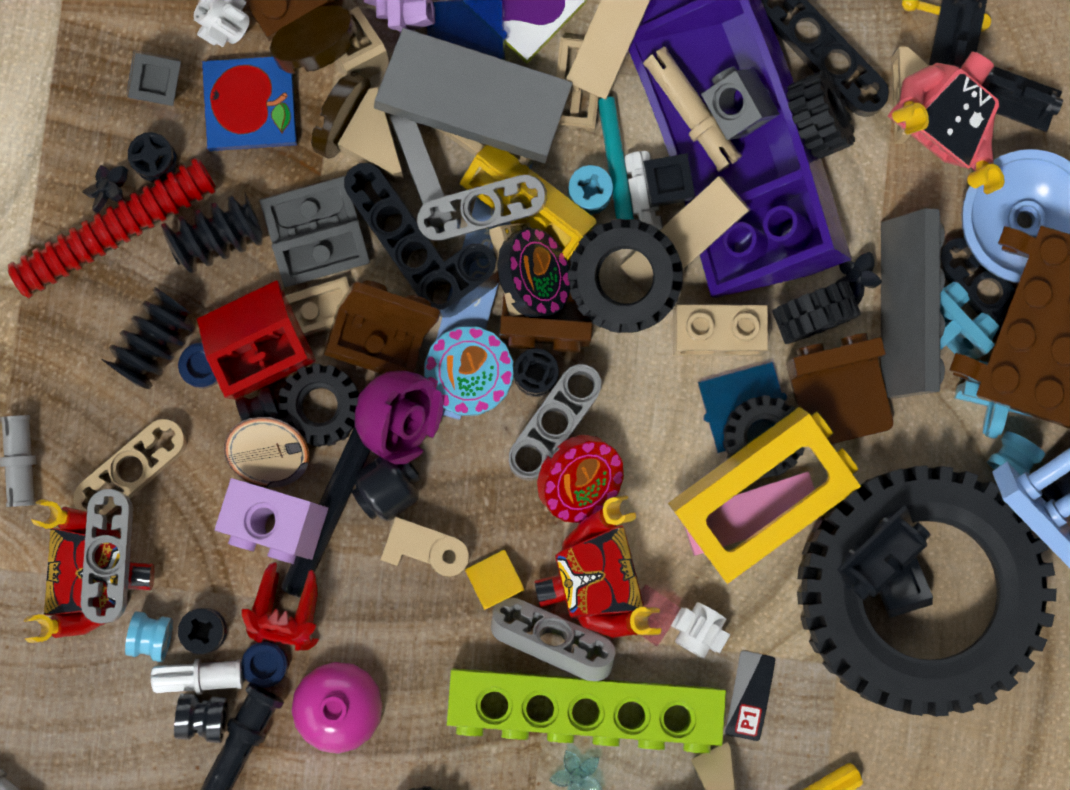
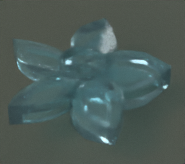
M568 750L565 751L563 760L565 770L557 771L549 779L556 786H568L567 790H603L600 782L595 777L590 776L598 767L599 757L588 758L580 764L578 757Z

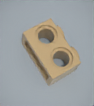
M676 305L673 311V356L761 357L768 351L767 305Z

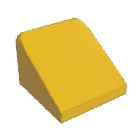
M505 549L465 569L484 610L525 590Z

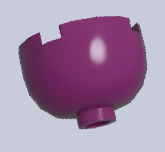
M409 371L385 372L372 380L360 393L355 409V428L363 444L372 452L393 464H407L417 458L424 451L418 446L423 442L426 435L434 438L443 415V396L441 391L434 389L433 385L435 383Z

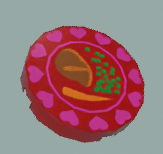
M579 435L563 441L557 446L560 450L552 458L547 456L541 465L537 479L538 497L553 516L564 522L581 523L585 518L602 509L604 503L609 498L617 497L624 479L623 461L616 449L601 438L591 435Z

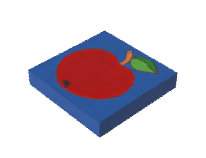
M273 57L202 61L207 149L209 151L297 145L293 73H287L279 69Z

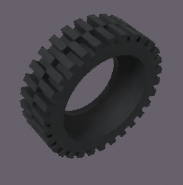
M928 465L914 466L907 469H898L865 480L866 482L860 484L861 487L853 491L849 496L828 510V514L824 519L817 521L812 529V532L815 533L811 542H806L802 555L806 556L804 566H800L798 569L797 579L802 580V592H797L798 605H803L805 616L800 617L803 629L809 630L812 640L809 643L812 649L825 660L822 663L830 673L836 674L841 679V684L849 690L860 694V697L886 708L911 715L949 716V712L965 713L974 710L973 705L976 703L987 705L997 700L998 698L995 693L998 690L1010 691L1018 684L1014 676L1018 672L1028 673L1034 666L1035 662L1029 659L1032 651H1043L1047 639L1039 636L1042 627H1052L1055 616L1054 614L1045 613L1047 601L1056 602L1057 588H1047L1046 576L1055 575L1053 562L1043 563L1041 552L1049 550L1047 544L1041 538L1033 537L1030 531L1032 529L998 494L999 488L991 481L981 483L977 481L979 475L968 471L953 472L954 468L939 466L928 468ZM903 506L907 507L912 523L923 521L944 523L969 535L983 549L994 570L997 599L989 625L971 646L946 658L918 659L907 656L888 645L872 627L866 615L863 600L851 588L849 590L845 588L837 571L841 566L844 556L852 548L862 546L874 535L875 528L884 517L890 514L894 515Z

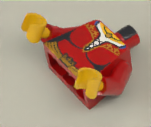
M627 495L609 498L604 503L602 509L585 518L566 537L562 543V551L555 554L559 570L558 575L534 581L541 607L566 601L568 612L572 619H578L583 628L611 638L637 634L659 635L662 632L661 628H650L648 625L649 616L652 613H660V609L644 607L626 531L623 525L616 527L618 524L632 522L636 519L635 512L622 515L620 512V504L629 498Z
M40 499L36 501V504L48 506L50 516L44 522L31 519V521L36 526L50 529L44 615H31L23 621H37L41 625V633L38 637L25 638L29 643L46 641L51 635L54 638L86 635L106 624L92 622L84 615L81 608L87 511L70 507H63L61 509L53 501ZM108 522L107 530L97 528L96 537L109 535L121 538L119 530H111L112 525ZM112 543L100 545L95 552V561L104 570L114 568L120 558L118 548ZM130 562L128 589L151 591L154 584V564ZM94 574L93 583L103 582V591L100 597L93 598V606L99 607L101 615L105 616L106 610L115 607L116 604L115 598L108 597L107 586L108 583L118 584V575L114 577H100Z

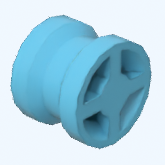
M583 166L576 170L570 178L568 198L590 215L599 214L610 203L613 190L612 179L607 171L599 166Z
M1006 431L1001 439L1003 446L998 453L990 456L987 463L995 470L1008 461L1020 475L1025 472L1030 474L1033 465L1042 461L1045 452L1028 439L1016 433Z
M135 611L127 632L125 654L132 657L145 654L149 655L153 661L163 662L171 641L173 619L164 616L157 620L151 619L146 613Z

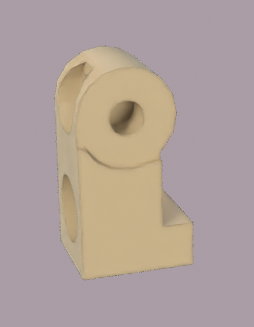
M395 517L381 557L382 561L399 566L402 555H406L431 564L433 569L442 576L451 577L460 574L466 568L469 553L465 544L455 537Z

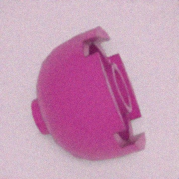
M333 662L316 667L302 678L294 692L291 711L295 728L305 742L320 751L340 754L356 750L373 736L381 722L383 704L379 686L368 672L354 664Z

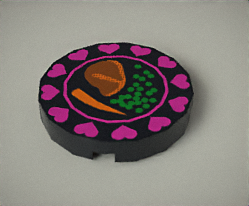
M525 228L511 234L510 239L503 242L498 257L497 268L501 287L505 294L510 293L515 300V303H511L513 307L528 318H544L556 314L563 309L570 293V280H568L569 265L562 253L563 250L550 234L540 228Z

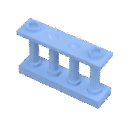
M1070 448L1032 474L1025 472L1020 475L1008 461L992 471L1002 499L1070 568V526L1067 524V517L1070 515V493L1056 502L1053 499L1046 502L1041 497L1042 489L1070 471Z

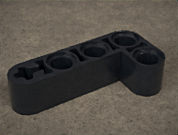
M359 163L347 172L344 179V188L347 195L416 294L430 301L431 307L440 310V317L445 318L457 315L498 285L500 282L497 268L498 261L495 254L487 246L470 244L445 261L431 240L422 234L415 217L388 179L375 165ZM368 181L371 182L373 189L382 199L376 204L365 193L363 185ZM401 214V226L393 232H385V220L390 215ZM417 249L427 250V259L422 266L417 268L408 266V259L413 251ZM479 258L488 259L490 267L485 275L476 278L469 275V268L475 260ZM443 284L452 285L453 293L447 302L443 304L433 302V293L438 286Z

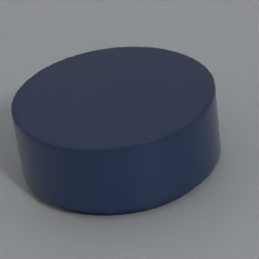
M195 343L188 346L182 352L178 361L179 373L183 380L199 389H206L216 385L218 382L205 357L203 344Z
M271 642L254 644L243 655L241 662L242 673L245 679L256 687L268 688L274 686L287 673V655L277 644Z

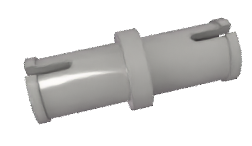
M30 415L0 417L4 457L0 458V467H5L6 507L36 505L32 465L37 464V458L31 452Z

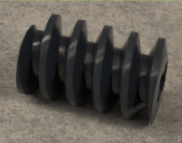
M245 190V204L241 205L232 195L228 196V211L226 212L216 202L211 203L212 217L209 219L199 209L194 210L195 224L192 226L183 216L178 217L177 232H174L166 223L161 224L168 246L179 266L182 264L190 273H194L197 271L198 257L209 267L214 263V250L226 260L230 257L231 243L239 252L243 253L247 249L246 237H249L257 246L263 244L262 228Z
M157 287L153 289V292L158 298L159 304L148 301L142 303L149 317L145 319L133 315L131 318L138 330L137 333L126 330L120 332L127 346L124 348L113 344L110 345L109 349L116 358L115 362L101 359L130 382L145 389H151L153 386L146 372L158 375L163 373V369L156 359L160 357L173 360L174 355L168 347V343L179 346L185 344L178 330L181 328L194 332L196 329L189 317L192 313Z

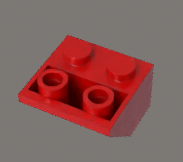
M278 280L197 318L205 357L224 397L227 399L236 400L298 371V369L304 366L306 367L317 362Z

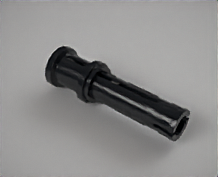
M250 683L247 685L245 691L248 695L236 718H230L228 721L227 731L229 735L200 790H232L254 746H259L260 743L265 741L267 736L264 734V731L275 710L282 708L284 704L283 699L264 688L256 687Z

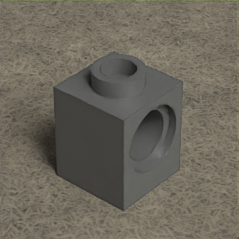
M133 50L126 91L127 97L173 106L181 61L174 57Z
M735 66L730 67L713 77L712 82L714 86L701 94L727 141L744 138L780 115L754 68L737 70ZM736 90L743 96V107L740 111L734 104Z

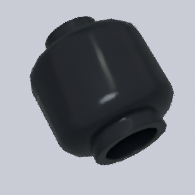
M379 456L355 475L354 482L356 488L352 490V494L369 518L373 520L378 516L384 521H390L417 502L419 491L415 483L421 477L411 462L407 464H393Z

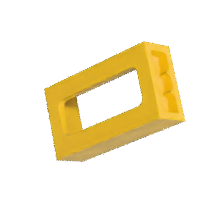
M797 408L668 503L727 584L861 487L853 476L859 470L843 448L837 452L827 439L833 433L818 412L810 415L802 408ZM809 447L827 471L828 477L826 482L732 550L724 549L706 524L708 515L798 449Z

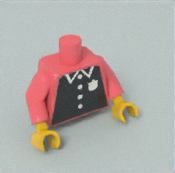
M971 52L961 68L935 63L906 77L902 82L900 101L887 117L904 129L906 135L910 134L945 163L967 169L971 167L974 171L968 175V184L973 188L984 185L983 192L988 195L1001 189L1005 182L1002 170L994 164L992 150L995 114L999 108V101L981 86L993 69L994 64L983 55Z

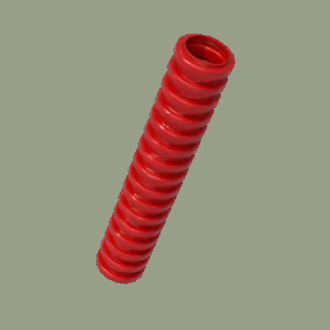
M196 157L191 160L192 165L187 168L184 164L179 166L180 172L176 174L170 171L167 173L168 178L166 180L156 179L154 181L155 186L151 188L148 185L142 188L143 193L139 195L136 192L130 194L131 199L127 202L124 199L119 200L118 207L115 209L112 206L107 207L106 214L102 216L99 213L95 214L94 220L90 223L84 220L81 222L82 227L78 230L75 227L70 228V234L67 236L63 234L58 235L57 242L47 241L44 249H33V255L30 257L27 255L21 256V262L18 264L13 261L10 262L7 271L16 288L23 296L30 299L34 296L33 291L36 289L42 292L46 289L45 284L49 282L53 285L58 283L57 277L61 275L65 278L70 276V270L73 268L79 271L82 269V263L85 261L91 264L95 261L94 256L98 254L101 257L107 255L106 249L111 247L113 250L119 248L118 243L123 240L125 243L131 241V235L135 233L138 236L142 235L143 228L148 226L152 229L155 227L154 222L160 219L162 222L168 220L166 215L171 212L174 215L179 214L178 208L182 206L186 208L191 207L192 200L197 199L200 202L204 199L203 194L209 192L211 195L216 193V185L202 161H198Z

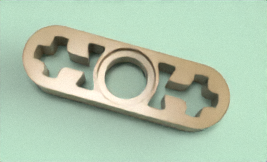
M168 419L152 422L78 485L73 499L76 509L87 511L86 504L91 499L87 492L91 488L95 491H101L110 483L103 479L107 473H109L113 483L124 489L123 493L130 499L182 455L187 446V436L184 429L179 424ZM159 430L166 433L174 430L176 435L171 439L175 445L174 448L169 451L162 447L151 456L159 460L153 466L149 457L137 448L143 443L145 449L150 450L159 442V438L156 435ZM127 457H137L143 465L142 475L134 482H125L119 475V465ZM109 497L108 504L103 509L99 508V514L108 517L121 506L114 504V497Z

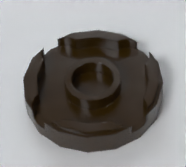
M322 6L280 28L272 38L270 51L279 69L287 73H296L295 68L304 67L306 72L316 71L332 64L343 56L352 45L350 37L352 35L356 37L358 30L347 9L341 6Z
M352 72L350 75L347 74L340 78L333 87L321 108L322 112L320 115L325 117L323 127L316 126L312 132L311 144L314 152L327 159L334 158L341 152L338 142L368 89L371 88L368 78L357 72Z

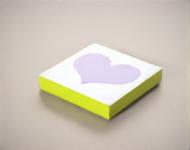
M463 0L466 8L527 64L587 3V0Z

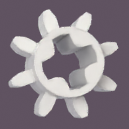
M200 0L194 11V20L202 25L197 35L210 44H218L221 47L225 46L226 41L230 44L238 42L249 26V16L241 11L246 1Z
M699 602L696 603L692 611L681 607L671 624L673 628L680 631L674 642L703 659L709 649L715 653H721L730 637L729 633L722 630L726 618Z

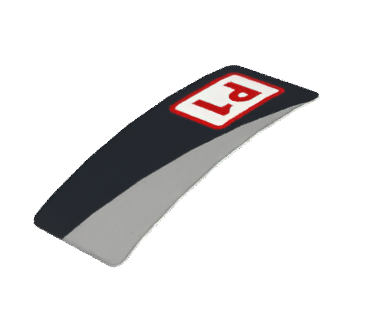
M748 651L740 652L725 728L726 735L753 741L760 740L775 666L774 657Z

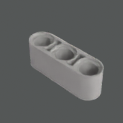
M577 364L570 367L562 375L512 445L509 452V466L516 477L529 481L537 479L541 465L547 456L552 458L560 450L557 446L570 438L595 403L601 390V379L599 373L593 367L586 364ZM577 375L588 377L593 384V392L585 398L573 396L568 389V382L572 377ZM558 411L566 417L568 423L563 433L552 435L543 429L542 419L547 413ZM526 447L536 449L542 458L541 465L531 472L521 470L515 461L517 453Z

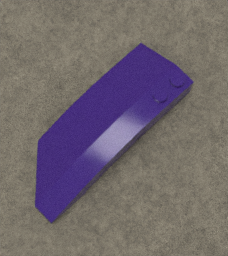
M651 0L628 51L645 89L669 156L688 154L695 197L718 176H722L751 209L700 255L711 297L718 298L811 276L852 260L822 160L814 157L811 149L808 150L806 148L805 139L800 137L798 125L793 122L792 117L794 114L789 110L788 103L790 100L787 98V87L794 83L762 1ZM663 47H667L670 55L706 106L707 104L701 94L714 86L712 78L720 72L735 66L737 70L755 69L780 115L748 136L731 140L738 152L743 155L734 164L730 162L723 150H720L729 163V167L721 172H718L717 167L698 140L693 142L689 136L690 128L650 71L643 65V62L653 54L660 66L665 69L657 58L658 54L656 53V51ZM736 90L734 104L740 111L743 107V96ZM691 201L684 202L685 206H687Z

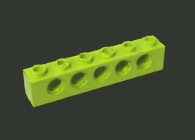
M452 668L447 726H456V734L464 736H483V729L485 728L502 730L501 738L528 740L529 732L547 733V741L574 743V735L593 736L592 744L617 747L620 745V739L638 740V748L665 750V742L683 743V751L710 753L711 745L722 746L726 690L713 687L605 679L588 681L578 677ZM490 692H499L507 699L508 708L499 717L488 716L482 709V698ZM543 695L552 701L553 711L547 719L535 720L529 716L526 707L532 697ZM585 698L593 700L598 706L597 717L588 724L577 722L572 715L575 703ZM627 702H636L643 709V718L634 727L623 726L618 719L619 709ZM675 705L685 707L688 712L687 724L680 730H670L664 724L665 712Z

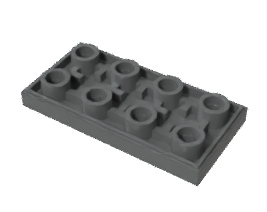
M402 28L375 98L374 109L545 164L571 90L572 82Z
M924 208L881 222V337L886 355L881 357V374L888 399L940 392V384L944 379L945 366L940 358V338L944 333L945 320L940 313V293L944 288L945 275L940 268V248L944 242L945 231L940 223L939 209Z

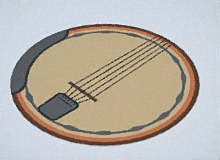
M267 417L247 419L234 426L225 439L224 454L230 468L240 478L257 486L270 488L288 485L303 475L309 463V449L305 439L295 428L281 420Z

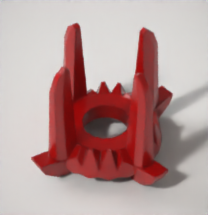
M273 562L264 571L252 610H241L249 638L259 643H262L264 638L273 642L295 645L294 651H307L319 641L318 638H312V633L316 628V624H313L318 597L316 574L313 570H310L295 618H288L287 611L280 616L278 609H275L272 613L279 573L276 572L277 563Z

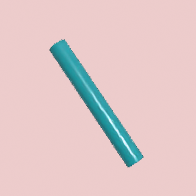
M608 97L607 100L601 98L598 99V107L608 171L613 184L612 196L616 219H634L615 97Z

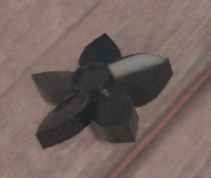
M102 165L99 166L95 175L96 184L82 191L89 198H95L92 206L94 212L99 213L107 203L108 198L115 202L123 198V192L120 187L127 180V168L118 166L109 170Z
M871 252L861 255L855 263L849 260L839 264L840 271L846 276L836 281V284L848 281L858 305L864 296L865 287L869 289L876 288L882 283L880 277L872 272L875 263Z

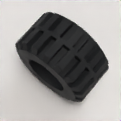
M615 219L594 227L593 231L588 235H584L579 241V246L576 251H573L570 258L571 266L570 270H568V280H570L572 299L576 301L578 309L583 316L592 321L591 323L611 332L634 333L659 323L674 308L682 290L683 267L674 244L658 228L641 220ZM621 249H631L640 252L648 259L653 270V282L650 290L643 298L633 303H620L612 300L605 294L600 284L599 273L602 263L610 254Z

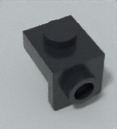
M917 556L906 567L901 566L891 557L887 563L896 570L897 575L879 592L889 618L933 605V595L919 565Z

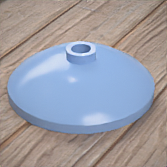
M1037 149L1018 150L996 158L994 164L1003 172L1004 186L988 195L983 192L984 185L978 188L969 186L962 206V230L966 243L974 257L989 272L1014 283H1019L1028 258L1001 250L1002 245H999L998 241L1004 226L1020 230L1035 238L1040 226L1070 234V161L1055 153ZM1020 213L1030 216L1032 220L1030 228H1022L1018 225L1017 217Z

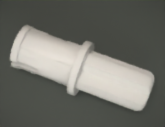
M195 659L193 664L155 666L151 670V686L153 692L156 693L195 691L196 695H201L203 690L242 689V660L202 663L201 659Z

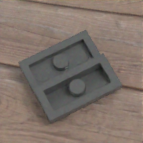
M345 175L259 200L284 288L370 263L354 204L344 188Z

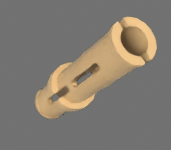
M667 47L661 48L656 53L658 54L657 58L665 69L660 66L653 54L643 62V65L650 71L690 128L689 136L693 142L697 140L700 142L717 167L718 172L725 170L729 167V163L720 150H723L732 164L743 155L738 152L731 140H726L715 118L672 58Z

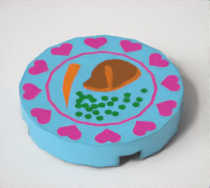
M458 327L442 334L430 347L424 362L425 378L435 383L433 385L434 389L441 391L443 409L459 416H479L494 409L507 397L513 382V360L507 346L494 333L480 327Z

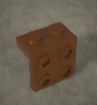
M569 259V261H568L569 270H570V266H571V261H570V259ZM503 293L500 340L508 341L509 347L535 349L536 343L554 344L553 350L580 352L581 347H589L592 323L589 318L583 316L579 311V307L576 301L572 299L571 293H569L563 309L552 316L544 318H528L525 315L509 316Z
M364 280L362 283L355 282L337 306L323 355L380 374L390 371H409L414 373L423 338L438 322L441 311L431 307V302L425 298L415 295L402 297L390 293L388 288L381 283Z
M867 333L855 334L840 339L841 347L824 350L823 343L805 346L797 349L798 357H794L786 363L797 408H802L810 415L816 412L819 413L833 433L827 438L831 444L886 432L893 427L894 421L878 359L886 355L882 337L868 340Z

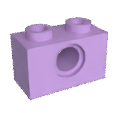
M231 478L215 531L230 535L228 542L230 545L254 552L256 544H260L270 548L268 557L294 564L296 556L313 559L328 507ZM274 513V528L267 533L265 529L266 520Z

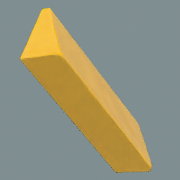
M486 145L476 154L459 184L469 190L519 175H530L538 178L547 190V201L544 208L533 216L511 221L510 223L530 222L531 228H540L550 234L562 248V253L568 262L573 251H576L579 246V241L584 235H588L596 224V219L525 164L522 165L511 153ZM526 183L520 184V192L518 194L508 197L504 196L505 187L497 189V193L502 198L504 204L503 216L511 214L507 205L520 202L528 209L532 207L531 199L538 197L537 190L529 189ZM485 194L476 196L495 211L494 202L489 196Z

